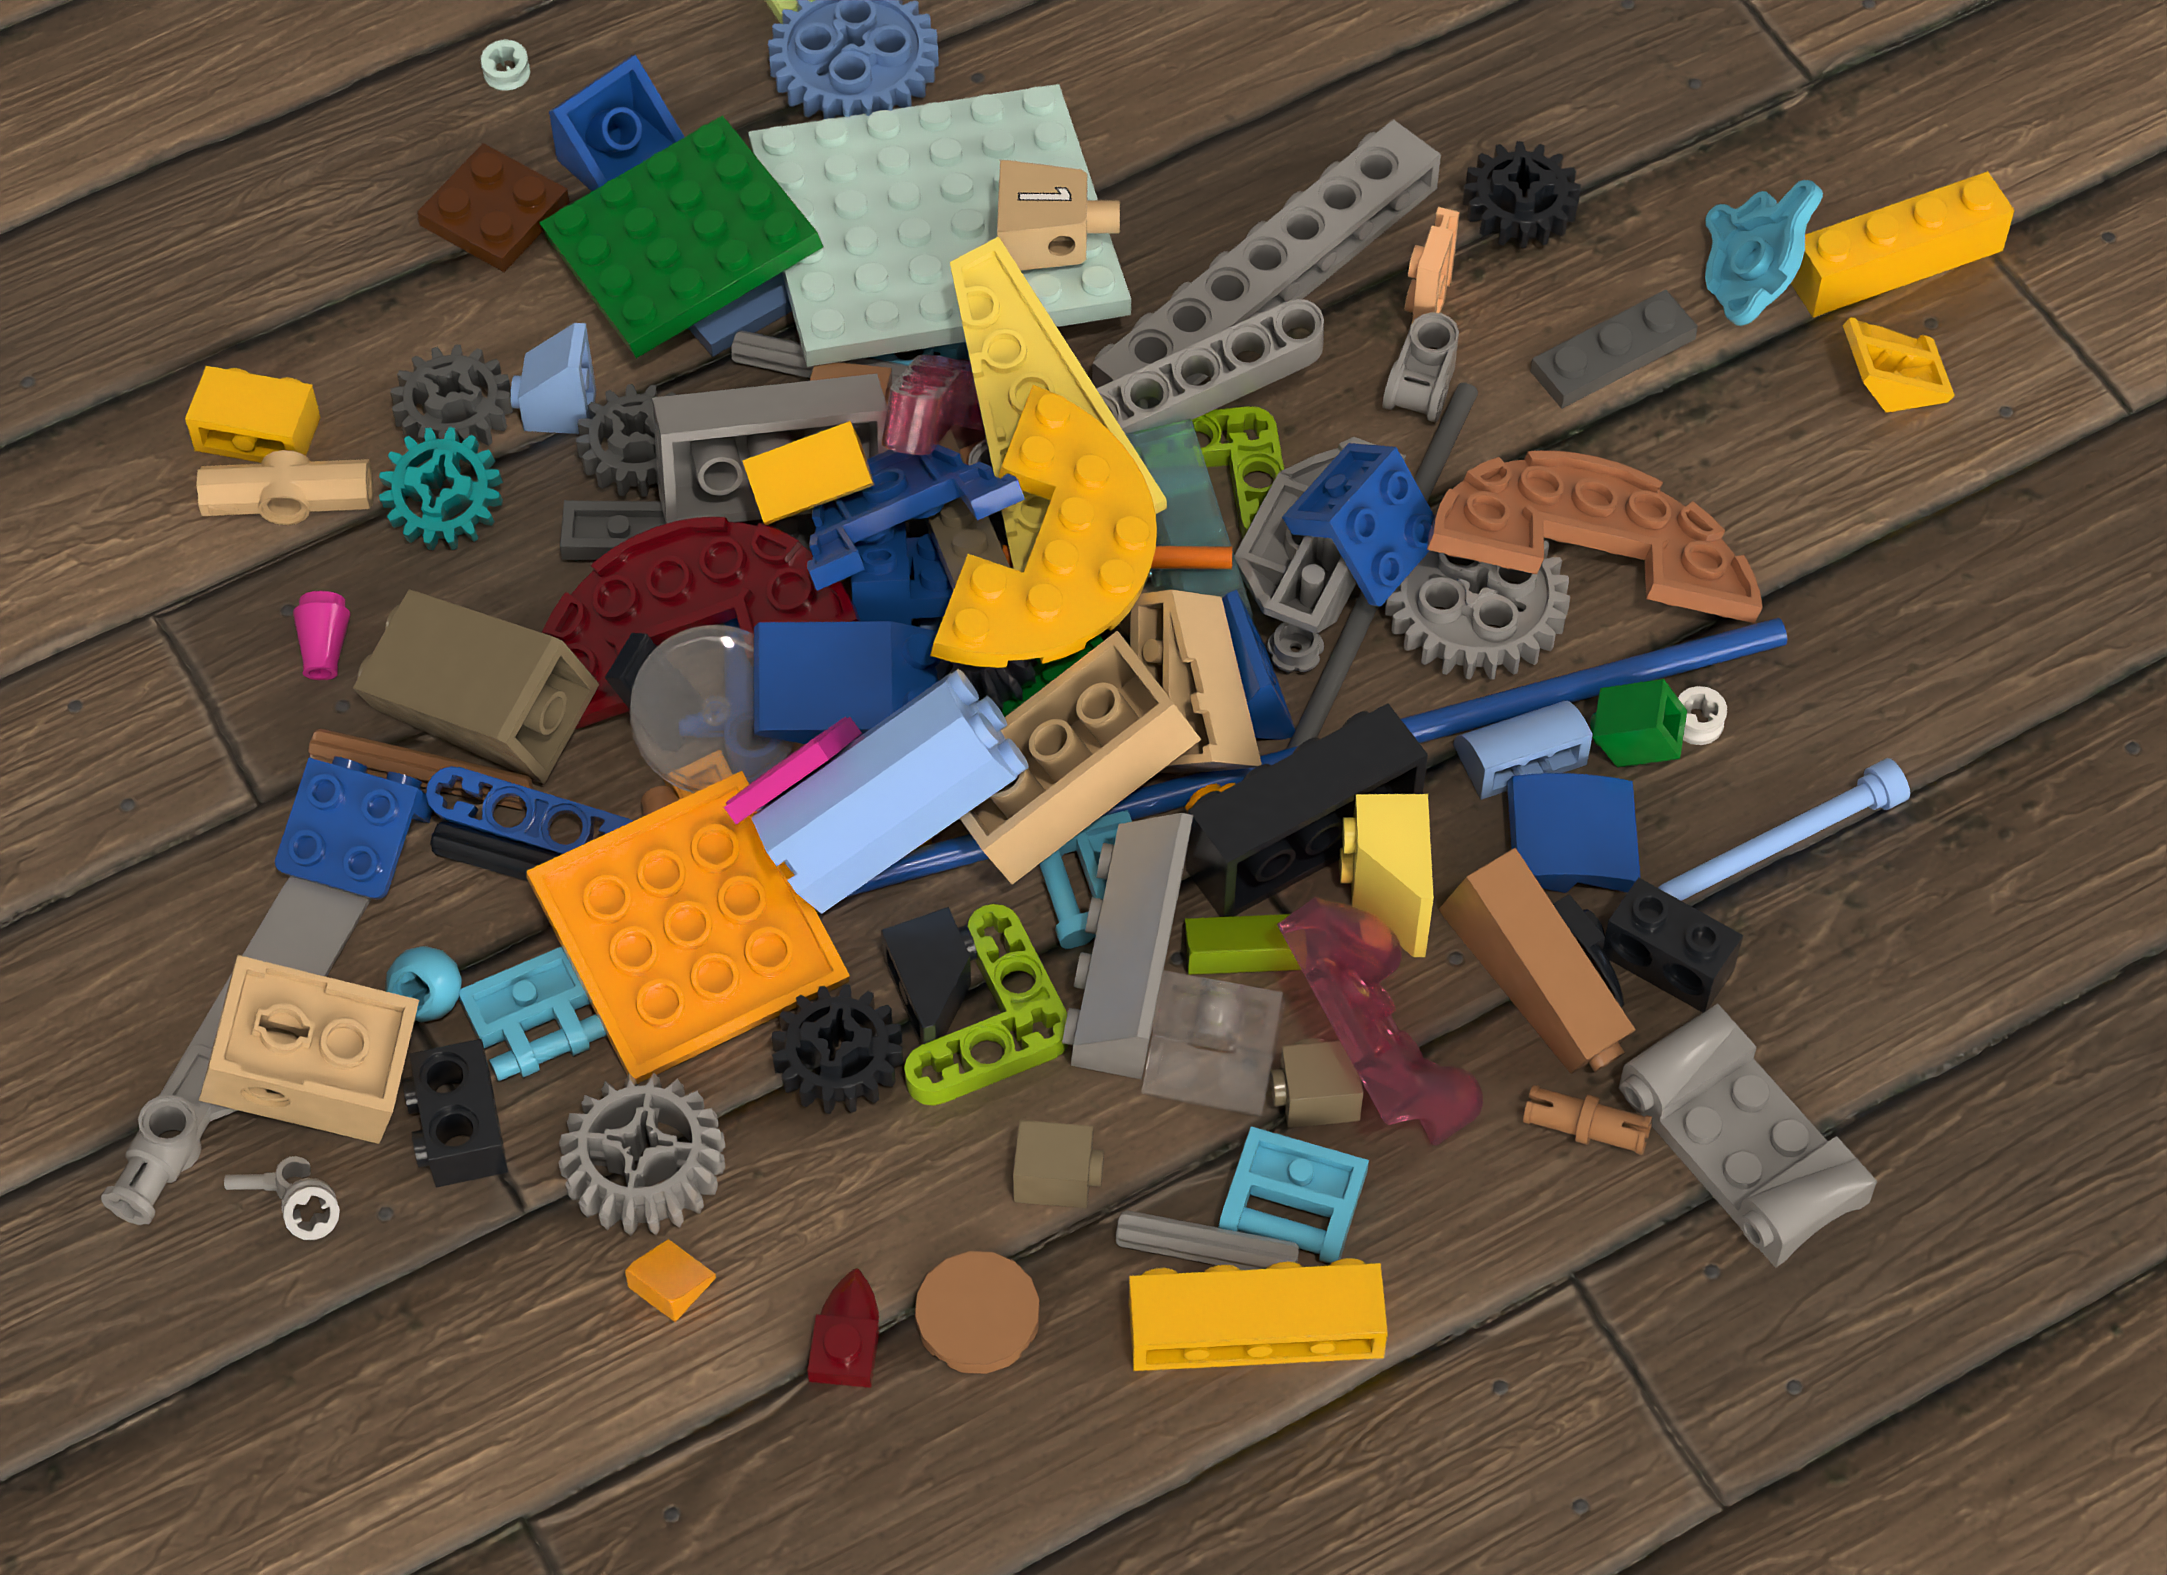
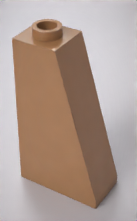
M1514 848L1468 875L1443 903L1439 911L1570 1074L1587 1064H1590L1593 1071L1597 1072L1625 1054L1620 1044L1635 1031V1028L1518 850Z

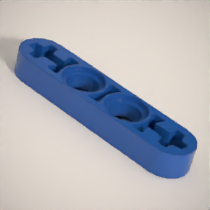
M450 766L440 769L431 777L427 784L426 796L428 804L445 821L561 855L592 841L595 821L603 822L598 830L602 836L633 822V820L462 767ZM456 780H461L462 788L467 794L482 799L483 787L492 788L483 801L481 820L473 818L478 812L477 807L473 804L457 801L453 809H447V801L440 795L441 789L443 787L453 788ZM516 796L524 800L527 807L526 816L517 826L511 828L503 827L495 820V807L503 798ZM572 813L582 821L583 828L579 839L567 845L553 841L550 835V825L553 820L561 814Z

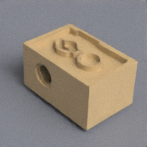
M237 955L199 1101L379 1144L394 1110L419 1000Z

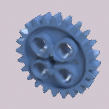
M797 0V12L784 9L782 11L783 24H773L772 26L773 39L768 40L771 77L776 78L778 93L787 92L788 105L792 107L803 102L804 116L806 117L812 116L818 110L823 111L824 119L835 118L836 115L850 117L866 114L870 116L876 111H892L895 105L901 108L911 107V95L924 98L926 96L925 83H934L935 67L939 66L936 29H931L929 14L919 15V3L916 0L904 5L903 0H815L813 2Z

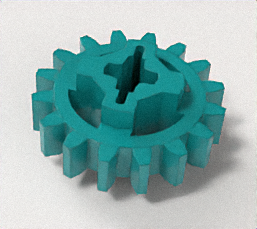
M431 427L425 428V442L417 444L408 435L404 438L408 452L401 455L390 451L388 454V458L395 467L394 472H380L379 478L382 484L391 490L381 493L379 498L384 508H394L387 515L393 528L405 524L403 535L407 541L412 543L420 534H423L427 549L434 550L439 538H445L451 550H455L458 547V536L463 533L473 542L479 539L474 527L478 522L489 526L494 524L495 521L492 514L487 508L488 506L502 505L503 499L500 492L491 488L502 484L503 479L499 470L489 469L495 462L489 449L477 454L479 443L472 434L462 443H459L455 428L449 427L444 439H437ZM430 459L429 461H427L426 463H424L423 465H421V466H419V467L417 468V466H418L419 464H421L422 462H424V461ZM460 459L473 468L478 482L472 481L469 476L460 474ZM447 477L452 489H442L440 497L435 499L431 489H440ZM405 496H410L412 501L422 502V518L415 515L407 507ZM463 510H466L463 514H461V515L458 516L457 518H454V519L450 520L452 517H454V516L457 515L458 513L462 512Z

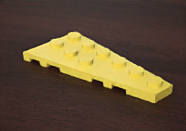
M999 236L951 261L952 278L995 477L999 476L1002 463L1033 385L1063 396L1068 401L1091 414L1108 428L1124 445L1143 474L1152 496L1155 513L1158 514L1167 509V500ZM1022 491L1025 500L1004 508L1001 512L1013 569L1024 572L1051 500Z

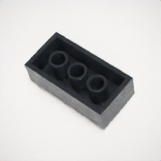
M1389 703L1370 713L1368 711L1359 712L1349 718L1342 728L1322 739L1318 737L1308 739L1299 745L1292 755L1273 765H1260L1251 770L1244 777L1243 781L1222 792L1212 791L1202 796L1188 810V814L1193 815L1186 853V871L1220 917L1236 916L1340 859V848H1343V818H1354L1356 794H1423L1428 754Z

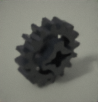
M1517 141L1515 151L1508 152L1501 144L1495 145L1494 158L1481 153L1478 155L1477 167H1469L1467 170L1463 193V205L1468 206L1467 219L1469 222L1481 220L1480 234L1482 236L1488 235L1493 231L1499 233L1498 244L1503 246L1510 237L1518 239L1520 248H1526L1529 238L1533 237L1542 245L1548 244L1550 231L1563 236L1566 233L1567 222H1575L1581 184L1575 183V168L1568 167L1562 169L1563 155L1560 153L1550 158L1545 157V145L1539 144L1533 152L1526 151L1523 141Z
M846 984L843 985L839 996L836 997L830 996L825 985L818 988L819 1000L811 1003L802 995L796 997L798 1013L793 1014L782 1011L779 1015L782 1030L772 1032L771 1036L773 1051L776 1052L772 1054L775 1073L782 1074L784 1091L789 1093L800 1088L801 1105L804 1107H808L816 1098L822 1099L824 1111L828 1114L832 1113L836 1101H844L850 1112L857 1111V1098L862 1095L873 1103L879 1101L877 1084L880 1083L893 1087L896 1082L895 1069L893 1067L903 1065L902 1046H899L902 1043L900 1024H892L891 1007L885 1005L874 1010V993L868 990L859 1000L853 999L851 987ZM844 1036V1042L841 1043L840 1049L836 1050L834 1061H831L835 1048L839 1047L840 1038ZM808 1069H814L818 1075L814 1074Z

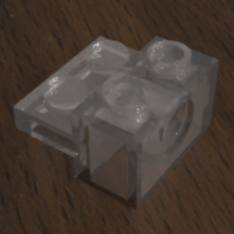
M1163 970L1151 1029L1153 1035L1142 1094L1262 1117L1270 1072L1276 1056L1286 1004L1283 992ZM1191 1045L1200 1046V1047H1206V1048H1211V1049H1216V1050H1222V1051H1227V1052H1232V1053L1225 1054V1053H1220V1052H1214V1051H1209V1050H1203V1049L1195 1048L1194 1046H1191Z

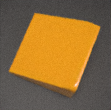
M669 1239L633 1261L625 1270L628 1287L674 1322L683 1315L716 1278L714 1272Z

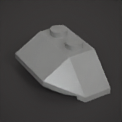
M1356 437L1339 443L1336 449L1316 454L1280 471L1233 557L1234 566L1263 614L1316 634L1337 622L1357 582L1331 538L1293 535L1282 516L1348 443L1375 445ZM1401 454L1405 462L1406 456Z

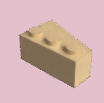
M1179 590L1140 594L1131 609L1130 647L1201 738L1199 742L1159 773L1180 775L1256 768L1262 765L1222 597Z

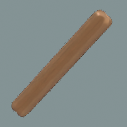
M326 729L316 730L309 743L308 752L310 753V758L331 764L334 756L346 758L367 766L366 774L386 779L389 771L396 772L421 781V787L427 788L431 777L440 769L454 766L533 789L532 779L526 775ZM456 780L453 788L443 787L441 792L484 801L492 788L483 787V798L481 799L467 794L462 788V781ZM516 796L505 797L497 803L498 805L515 809L526 808L524 800Z

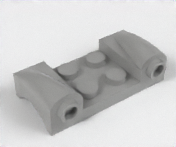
M1717 1003L1623 1066L1619 1090L1624 1094L1628 1103L1636 1111L1640 1112L1642 1116L1648 1115L1653 1117L1651 1126L1737 1223L1746 1238L1776 1268L1826 1224L1845 1213L1861 1209L1869 1204L1877 1180L1837 1136L1830 1141L1825 1139L1756 1062L1754 1055L1757 1047Z

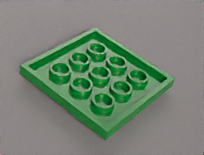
M723 115L701 126L693 133L664 150L655 153L647 160L618 177L609 180L601 187L539 222L546 238L635 358L647 353L824 247L815 228Z

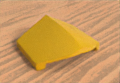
M1853 317L1849 318L1842 325L1862 381L1886 413L1948 403L1955 396L1933 338L1920 335L1916 339L1882 326L1858 321Z

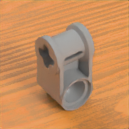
M1431 312L1422 314L1414 320L1410 326L1399 359L1395 361L1391 369L1383 397V408L1392 410L1395 406L1426 414L1428 421L1437 423L1445 404L1449 384L1456 365L1459 330L1457 324L1449 316Z

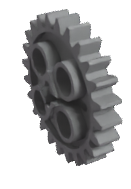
M1547 540L1544 541V560L1537 574L1506 569L1493 564L1429 551L1386 600L1385 615L1393 616L1391 629L1393 634L1405 633L1404 649L1406 651L1420 646L1423 647L1422 664L1426 665L1436 657L1443 659V674L1447 675L1456 664L1463 665L1465 678L1470 680L1475 672V668L1483 667L1491 680L1495 679L1497 665L1503 664L1514 675L1518 673L1520 657L1535 665L1538 663L1540 648L1548 651L1553 649L1555 635L1563 633L1566 615L1568 614L1570 596L1567 595L1569 577L1560 575L1562 564L1560 557L1547 558L1549 548ZM1454 564H1463L1465 566H1457ZM1509 581H1511V582H1517V583H1519V584H1511V583H1508V582H1509ZM1434 607H1444V608H1446V609H1445V610H1440V609H1436V608H1434ZM1487 625H1497L1501 628H1493Z

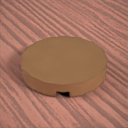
M968 1251L946 1258L927 1274L917 1293L916 1327L923 1346L933 1357L935 1354L940 1360L947 1362L948 1367L961 1373L987 1374L1009 1367L1021 1357V1352L1028 1347L1030 1342L1032 1344L1039 1327L1040 1303L1031 1277L1015 1261L994 1252Z

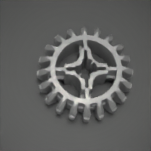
M655 1073L651 1075L645 1086H637L636 1079L628 1074L624 1083L625 1088L616 1091L614 1086L605 1081L602 1087L603 1099L597 1100L584 1095L581 1103L584 1114L569 1113L567 1125L570 1133L562 1134L559 1142L561 1153L564 1155L560 1157L559 1168L561 1176L567 1179L565 1185L569 1197L572 1200L580 1199L581 1212L587 1218L599 1213L600 1224L606 1230L610 1229L619 1220H622L624 1231L630 1237L636 1231L638 1223H647L649 1231L656 1236L660 1230V1220L669 1218L671 1223L680 1228L684 1221L682 1213L684 1208L701 1214V1210L704 1207L701 1194L715 1195L718 1189L717 1177L715 1175L723 1174L725 1169L724 1155L721 1154L725 1148L724 1134L720 1129H716L719 1125L716 1113L712 1108L704 1109L703 1097L698 1091L685 1096L684 1085L680 1083L678 1078L663 1089L661 1080ZM658 1122L675 1128L690 1143L678 1142L677 1136L662 1133L658 1129ZM649 1139L650 1147L646 1148L647 1140ZM639 1160L638 1168L636 1170L635 1161ZM593 1165L607 1166L608 1172L624 1176L627 1183L626 1187L609 1181Z

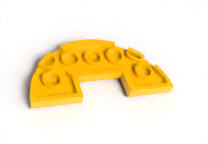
M1036 385L1032 386L998 478L1002 479L1001 477L1007 473L1018 479L1022 491L1051 500L1025 571L1021 572L967 554L935 637L930 656L954 663L994 668H1006L1008 661L1040 658L1042 664L1079 652L1085 649L1087 641L1107 629L1112 631L1127 616L1138 600L1147 581L1156 549V513L1151 493L1138 465L1124 445L1096 418L1063 396Z

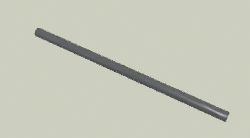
M1469 383L1458 384L1414 477L1427 502L1478 395L1477 389ZM1362 591L1355 602L1287 749L1299 746L1308 739L1318 737L1379 607L1370 605Z

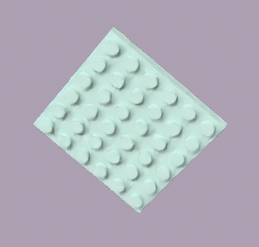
M1059 84L991 95L986 94L945 102H933L925 105L893 109L892 111L881 110L873 112L870 116L860 114L850 117L828 118L821 121L776 126L748 132L749 148L815 228L824 246L782 272L807 367L966 342L950 262L997 237L1000 160L1082 169L1087 173V200H1098ZM1087 233L1086 260L1082 264L1021 271L1056 327L1131 315V297L1110 234Z

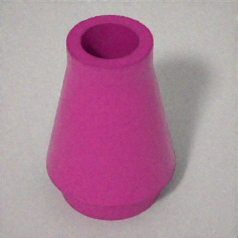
M328 591L305 593L299 598V606L293 610L303 660V675L313 680H330L338 675V662L351 612L345 607V598L337 593Z

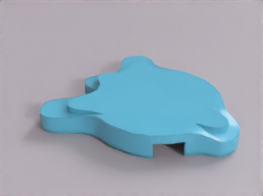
M1799 181L1778 204L1776 199L1769 193L1760 191L1737 209L1726 204H1719L1707 213L1705 218L1706 227L1712 234L1713 242L1706 266V286L1716 296L1718 302L1724 306L1725 316L1735 325L1743 326L1755 320L1764 308L1780 296L1795 278L1805 252L1806 225L1823 197L1822 189L1813 181Z

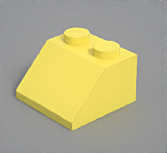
M1356 794L1354 818H1343V848H1340L1339 859L1340 883H1351L1352 906L1411 956L1426 957L1434 899L1428 794Z

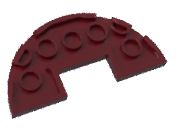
M696 517L670 522L646 530L620 543L591 564L594 570L578 585L570 595L567 592L563 594L549 616L542 633L562 640L599 683L595 694L575 728L576 730L630 711L605 679V676L631 633L648 634L654 644L658 646L737 618L747 656L754 665V626L758 623L861 622L858 612L840 581L818 591L815 589L807 569V562L813 560L812 552L805 548L796 538L762 523H758V526L746 523L729 522L726 517Z

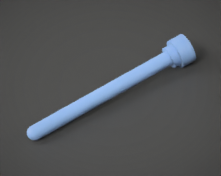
M1886 758L1866 768L1864 776L1857 781L1858 786L1663 883L1658 888L1682 901L1867 807L1872 810L1880 807L1884 810H1889L1910 798V788L1907 779L1900 767L1892 759Z

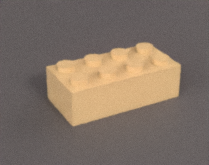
M1116 631L1005 717L1007 726L1000 731L1005 739H1011L1020 749L1029 768L1019 774L1007 786L960 817V820L982 851L1013 885L1199 742L1201 738L1124 638Z

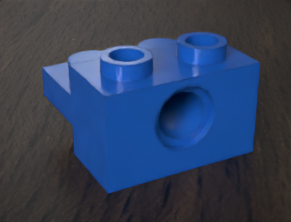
M904 521L892 526L890 532L878 540L871 542L860 540L853 543L865 570L851 576L852 602L861 622L891 621L912 626L911 619L944 617L953 590L930 534L923 535L922 537L906 538ZM909 575H914V580H910Z

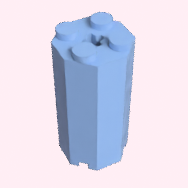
M957 669L848 744L824 764L756 810L757 813L752 816L751 819L769 857L776 866L785 862L794 874L793 877L787 880L801 898L821 914L1007 786L1019 774L1029 768L1020 749L1011 739H1005L1000 731L1007 726V721L998 706L988 696L979 701V696L974 686L961 670Z

